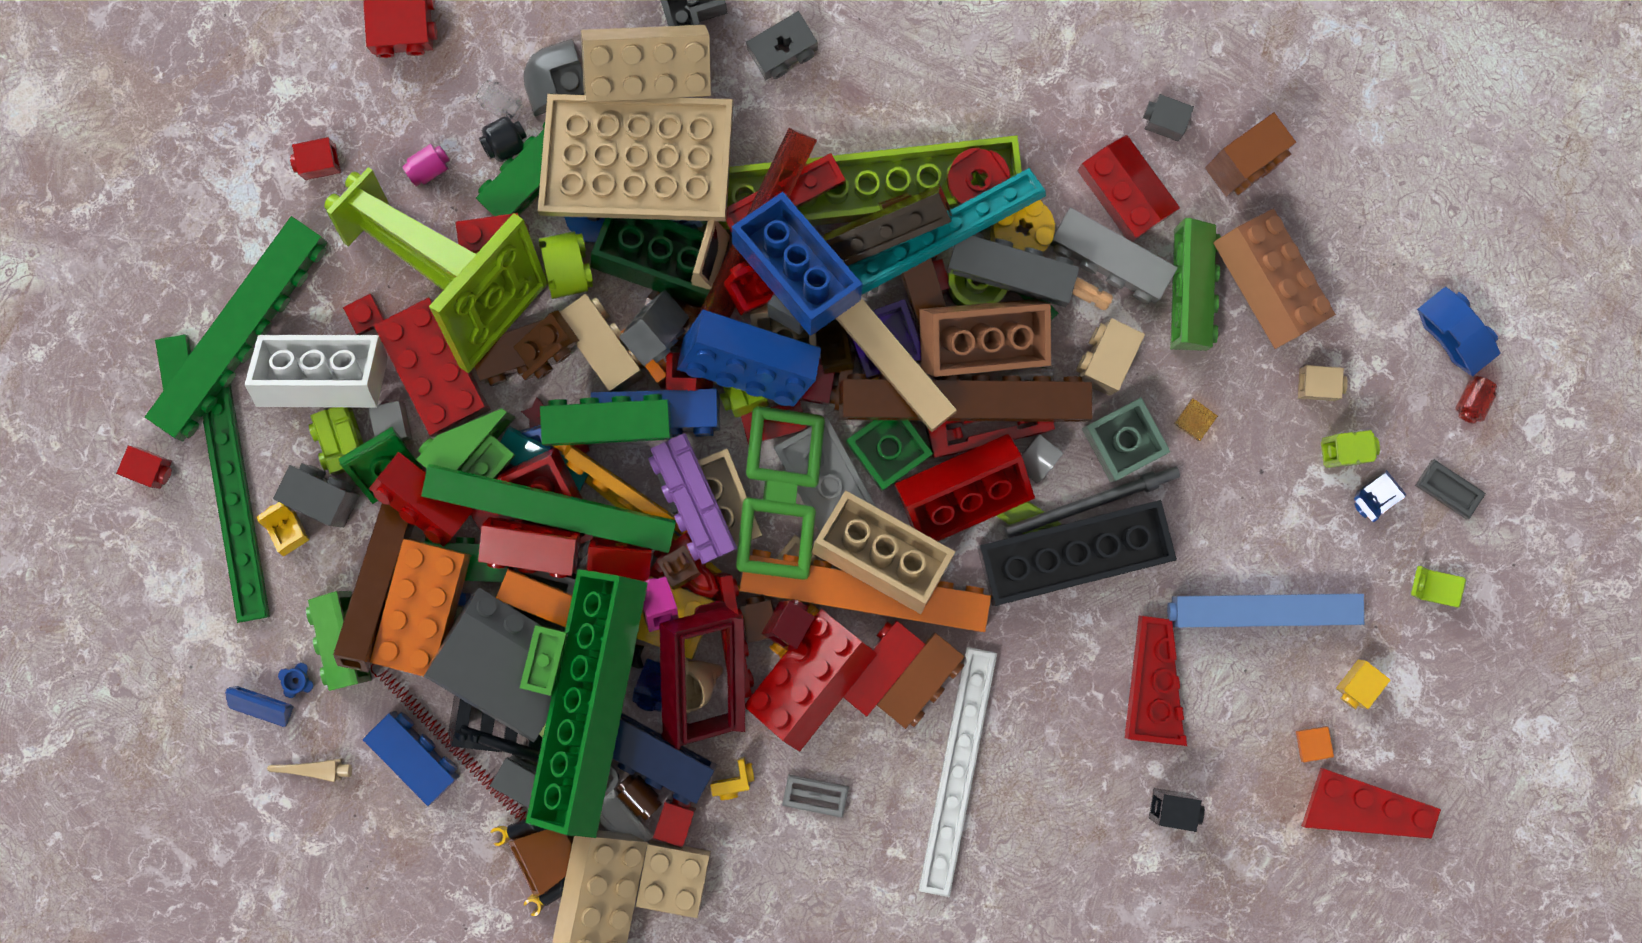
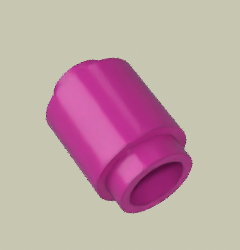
M430 143L409 157L407 163L402 168L411 182L417 187L421 183L423 185L427 184L449 168L446 163L450 159L440 145L435 148Z

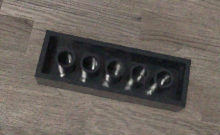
M1161 500L977 546L992 606L1177 560Z

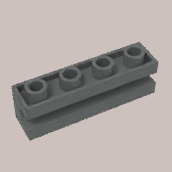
M978 232L954 245L946 272L1066 307L1070 303L1080 267L1074 266V261L1065 257L1056 256L1055 260L1044 257L1043 252L1038 249L1026 247L1025 251L1013 248V243L1004 239L996 238L995 242L983 239V234Z

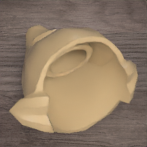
M685 657L686 715L690 714L691 711L700 709L710 701L716 680L723 674V667L721 665L703 661H688Z

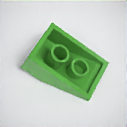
M501 408L439 434L434 439L430 437L419 448L418 452L421 454L416 460L426 469L429 464L459 471L490 434L498 439L516 417Z

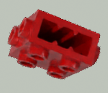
M363 0L366 47L373 55L379 58H391L395 56L394 53L406 52L410 56L424 55L425 51L433 50V40L438 38L436 23L431 20V10L436 8L435 0Z

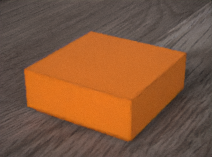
M1328 726L1296 731L1301 762L1334 757Z

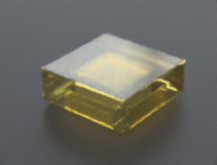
M1192 398L1174 424L1197 441H1201L1218 416Z

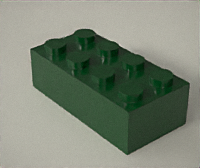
M605 218L591 252L590 268L657 292H662L666 289L672 297L707 309L713 290L692 285L691 282L704 232L670 220ZM728 241V245H727V248H726V251H725V255H724V258H723V262H722L720 271H721V269H722L723 263H724L725 258H726V255H727L728 246H729V241Z

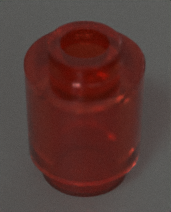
M1475 376L1472 381L1467 383L1455 407L1459 413L1458 417L1471 424H1476L1477 421L1483 422L1497 396L1495 392L1497 385L1487 378Z

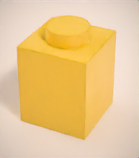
M1358 659L1336 689L1343 694L1340 699L1356 710L1358 706L1369 709L1391 680L1369 662Z

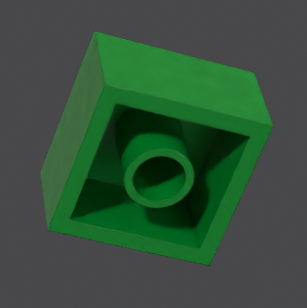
M873 420L846 440V444L881 492L933 455L910 421Z

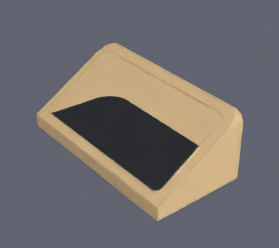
M710 220L707 223L691 280L692 285L709 290L715 289L729 241L728 232L718 221Z

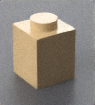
M1311 365L1299 368L1298 399L1324 401L1342 399V394L1346 393L1348 385L1347 376H1343L1344 368Z

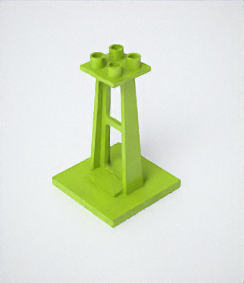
M369 167L362 174L358 172L349 174L345 181V186L348 189L341 196L335 193L331 194L325 201L324 207L345 245L349 247L365 231L443 290L429 307L458 366L467 373L476 366L548 284L524 219L515 213L475 254L388 205L389 202L373 170Z

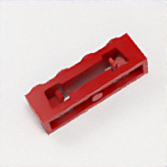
M945 421L933 432L925 425L933 459L970 451L1008 433L1012 440H1017L1055 430L1054 422H1033L1034 426L1017 429V425L1030 422H1017L1016 426L969 436L965 439L966 442L948 446L949 441L962 439L963 434L961 427L946 430V426L962 423V426L982 421Z

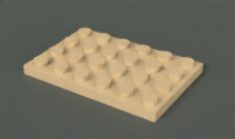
M547 94L538 200L539 215L726 221L734 108L733 99L661 98L586 102L585 95Z

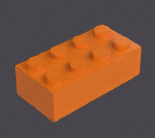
M403 539L370 663L424 677L452 628L471 555L411 539Z

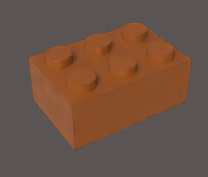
M1273 112L1224 147L1205 169L1226 197L1233 192L1238 196L1251 187L1260 177L1263 178L1271 173L1285 159L1292 155L1289 149L1297 142L1275 112Z

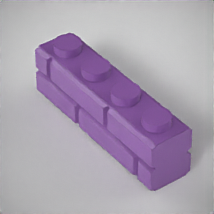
M685 433L652 447L650 450L653 456L649 457L648 460L655 475L661 473L666 484L661 486L667 502H674L679 511L674 517L681 532L688 531L692 542L688 543L687 546L694 561L700 559L702 564H706L738 549Z

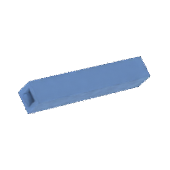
M1364 594L1172 596V602L1167 605V617L1169 621H1172L1173 627L1365 625Z

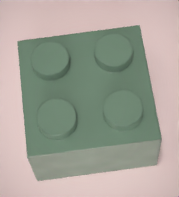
M1142 397L1082 428L1110 483L1170 453Z

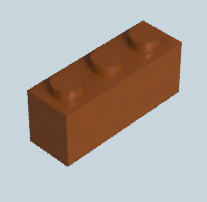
M935 632L925 642L924 648L877 704L880 709L905 729L909 725L915 727L925 715L922 709L930 700L934 703L945 690L941 686L949 676L954 679L964 667L961 661L965 656Z

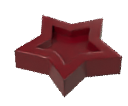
M536 397L531 408L520 411L529 419V428L541 425L540 406H544V404L538 397Z

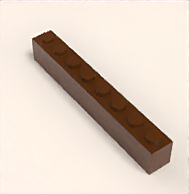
M848 374L847 379L839 382V420L922 421L883 374L878 375V379H866V374ZM959 375L941 376V380H932L957 410L956 414L947 421L1086 422L1092 420V382H1082L1081 376L1063 377V381H1052L1051 376H1034L1033 381H1021V376L1009 375L1002 376V381H990L989 375L971 376V380H959Z

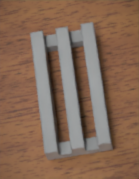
M788 774L782 806L843 818L849 786ZM797 783L841 792V796L837 797L792 788V784ZM790 795L837 803L839 806L838 809L794 801L790 800Z

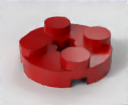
M971 148L965 150L954 159L947 176L948 189L952 198L961 205L1009 179L1010 171L1006 161L997 152ZM974 172H977L978 175H986L984 187L972 185V174Z

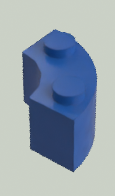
M1445 286L1417 310L1424 329L1442 345L1451 362L1473 377L1501 354L1496 344L1498 336L1493 329L1485 326L1470 308L1471 304L1461 292L1455 294Z

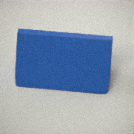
M240 686L229 687L225 692L227 705L230 709L282 727L287 726L294 707L292 704Z

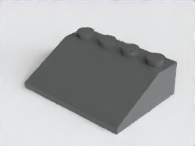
M478 588L466 601L424 677L532 742L536 740L546 724L551 696L520 688L535 625L539 624L481 588Z

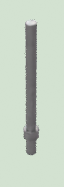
M1175 466L1158 473L1148 472L1140 475L1138 480L1004 526L1005 533L1010 538L1143 490L1145 492L1156 490L1160 484L1180 478L1179 469Z

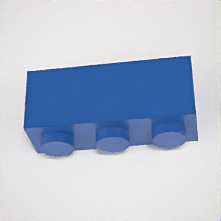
M390 712L362 740L429 806L460 777L455 772L458 768L448 757L444 756L441 758L433 750L436 747L433 741L425 734L420 736L412 728L414 723L405 713Z

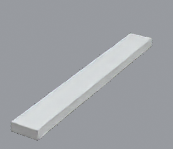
M966 647L964 667L961 671L918 889L920 892L950 897L997 657L995 652Z

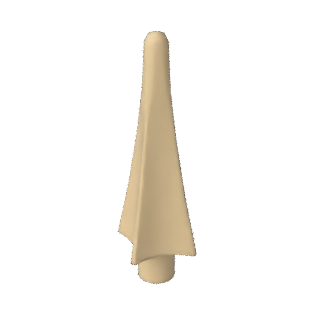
M342 758L303 764L269 765L267 767L269 772L295 774L331 782L342 780L341 777H351L352 765L341 764Z

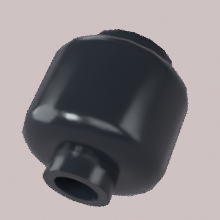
M501 117L482 128V137L479 138V141L490 160L495 158L498 162H503L523 150L522 140L527 138V135L519 121L513 123L510 118Z

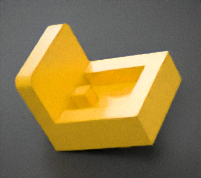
M280 502L268 507L256 517L259 524L267 529L277 552L283 557L309 541L296 512Z
M745 757L738 758L740 776L711 781L712 797L720 796V800L737 798L738 792L749 790V782L755 781L752 763L746 764Z

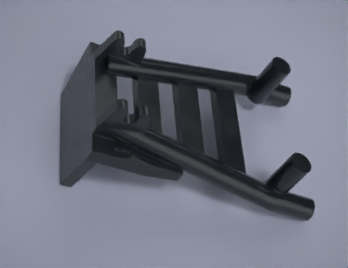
M454 695L448 730L451 747L494 752L503 751L538 763L542 743L540 735H538L534 742L528 739L527 746L516 743L518 733L505 726L504 738L492 735L495 719L482 712L480 730L470 728L468 725L472 705Z

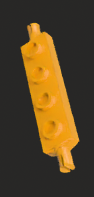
M574 445L554 446L568 460L566 465L579 475L586 472L594 478L592 483L605 493L609 489L620 496L617 501L626 508L633 510L636 507L645 514L675 520L674 515ZM676 522V525H675V529H674V530H675L676 532H678L679 534H681V535L684 534V533H686L687 530L684 531V532H681V530L679 529V526H678V524H677V522Z

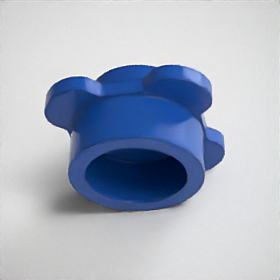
M298 663L295 668L289 670L284 668L279 671L278 678L281 680V686L284 689L283 693L286 697L294 698L297 693L303 691L308 693L313 689L314 684L309 680L307 674L308 666L306 664ZM294 678H298L297 684L293 682Z

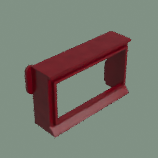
M716 601L698 606L693 615L659 623L662 739L668 741L679 750L680 746L732 731L745 732L744 619L729 609L723 601ZM726 629L728 713L689 724L687 723L685 639Z

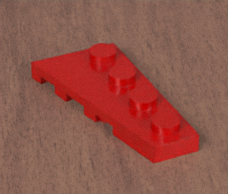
M1320 768L1301 826L1304 828L1432 839L1441 809Z

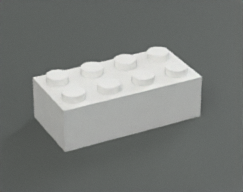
M258 335L245 387L256 407L377 408L388 356L379 335Z

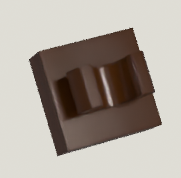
M685 545L657 561L673 590L701 575Z

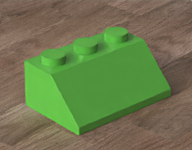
M335 591L309 599V607H306L307 620L310 625H314L316 637H313L314 650L317 655L321 656L323 667L320 668V677L323 685L328 686L329 691L372 681L370 669L369 672L337 666L333 656L352 597L351 591Z

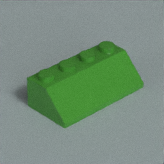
M1193 218L1183 219L1174 228L1173 265L1178 268L1172 277L1170 349L1207 351L1213 348V343H1217L1218 326L1213 325L1214 313H1217L1219 308V296L1214 294L1215 282L1218 283L1220 265L1215 264V255L1218 251L1213 242L1221 238V236L1216 234L1215 224Z

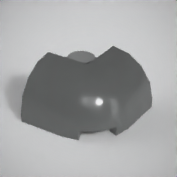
M573 39L542 48L533 54L526 63L523 73L524 87L534 116L546 113L547 94L585 95L583 70Z

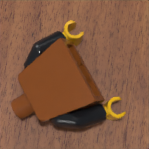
M526 820L510 824L508 827H495L490 833L500 831L503 834V839L500 842L494 843V845L501 846L508 843L532 892V895L524 902V906L529 902L536 903L538 908L530 915L537 916L544 908V905L548 906L562 897L574 836L564 835L525 823Z

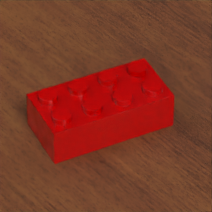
M428 297L373 326L428 434L436 437L439 434L465 424L491 409L472 372L467 373L458 366L429 307L434 300Z
M1009 433L895 483L910 526L937 542L1035 499L1022 455Z
M820 609L798 648L787 650L747 700L745 708L783 742L800 752L877 656V653L827 612Z

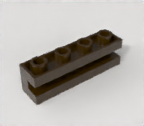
M937 185L825 233L823 239L843 262L849 266L952 221V211L941 186Z

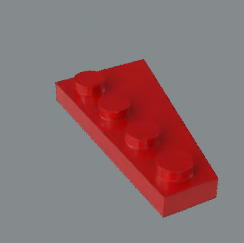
M1140 615L1138 617L1124 738L1187 746L1182 722L1184 720L1183 707L1180 705L1179 697L1180 681L1175 664L1177 656L1173 623L1169 619Z

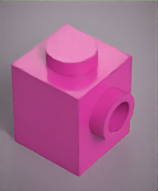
M667 577L651 578L644 581L648 582L642 613L649 632L659 630V623L679 618Z

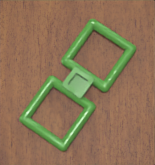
M756 406L753 409L746 476L749 479L765 481L763 499L748 497L743 501L736 561L738 571L801 580L809 577L816 510L812 506L796 504L798 486L814 488L819 484L825 419L822 415ZM764 419L812 426L807 474L759 468ZM754 511L803 517L798 566L749 560Z

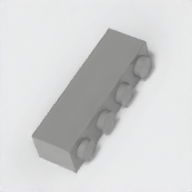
M1071 207L1061 221L1050 244L1054 247L1053 251L1057 255L1068 259L1071 256L1081 262L1080 267L1092 274H1096V272L1108 277L1106 281L1119 289L1123 287L1128 288L1134 292L1133 296L1137 300L1149 304L1150 301L1155 304L1161 299L1178 268Z

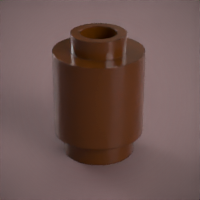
M628 775L616 787L620 791L616 797L636 818L640 816L645 821L662 805L658 799L659 795L640 775H637L635 778Z

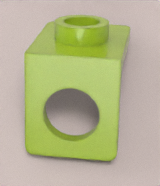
M1418 565L1411 596L1420 600L1459 608L1462 602L1466 579L1456 575L1428 570Z

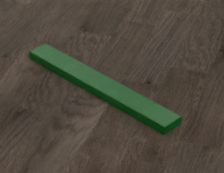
M230 384L227 388L222 387L216 396L218 398L216 405L209 413L204 412L202 419L237 623L269 618L270 613Z
M432 464L427 466L421 495L426 498L667 553L670 551L676 520Z

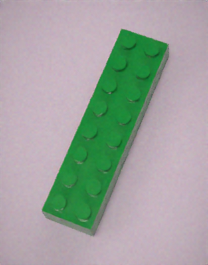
M577 570L565 629L568 636L554 692L551 696L525 823L568 836L597 837L648 582L617 575Z

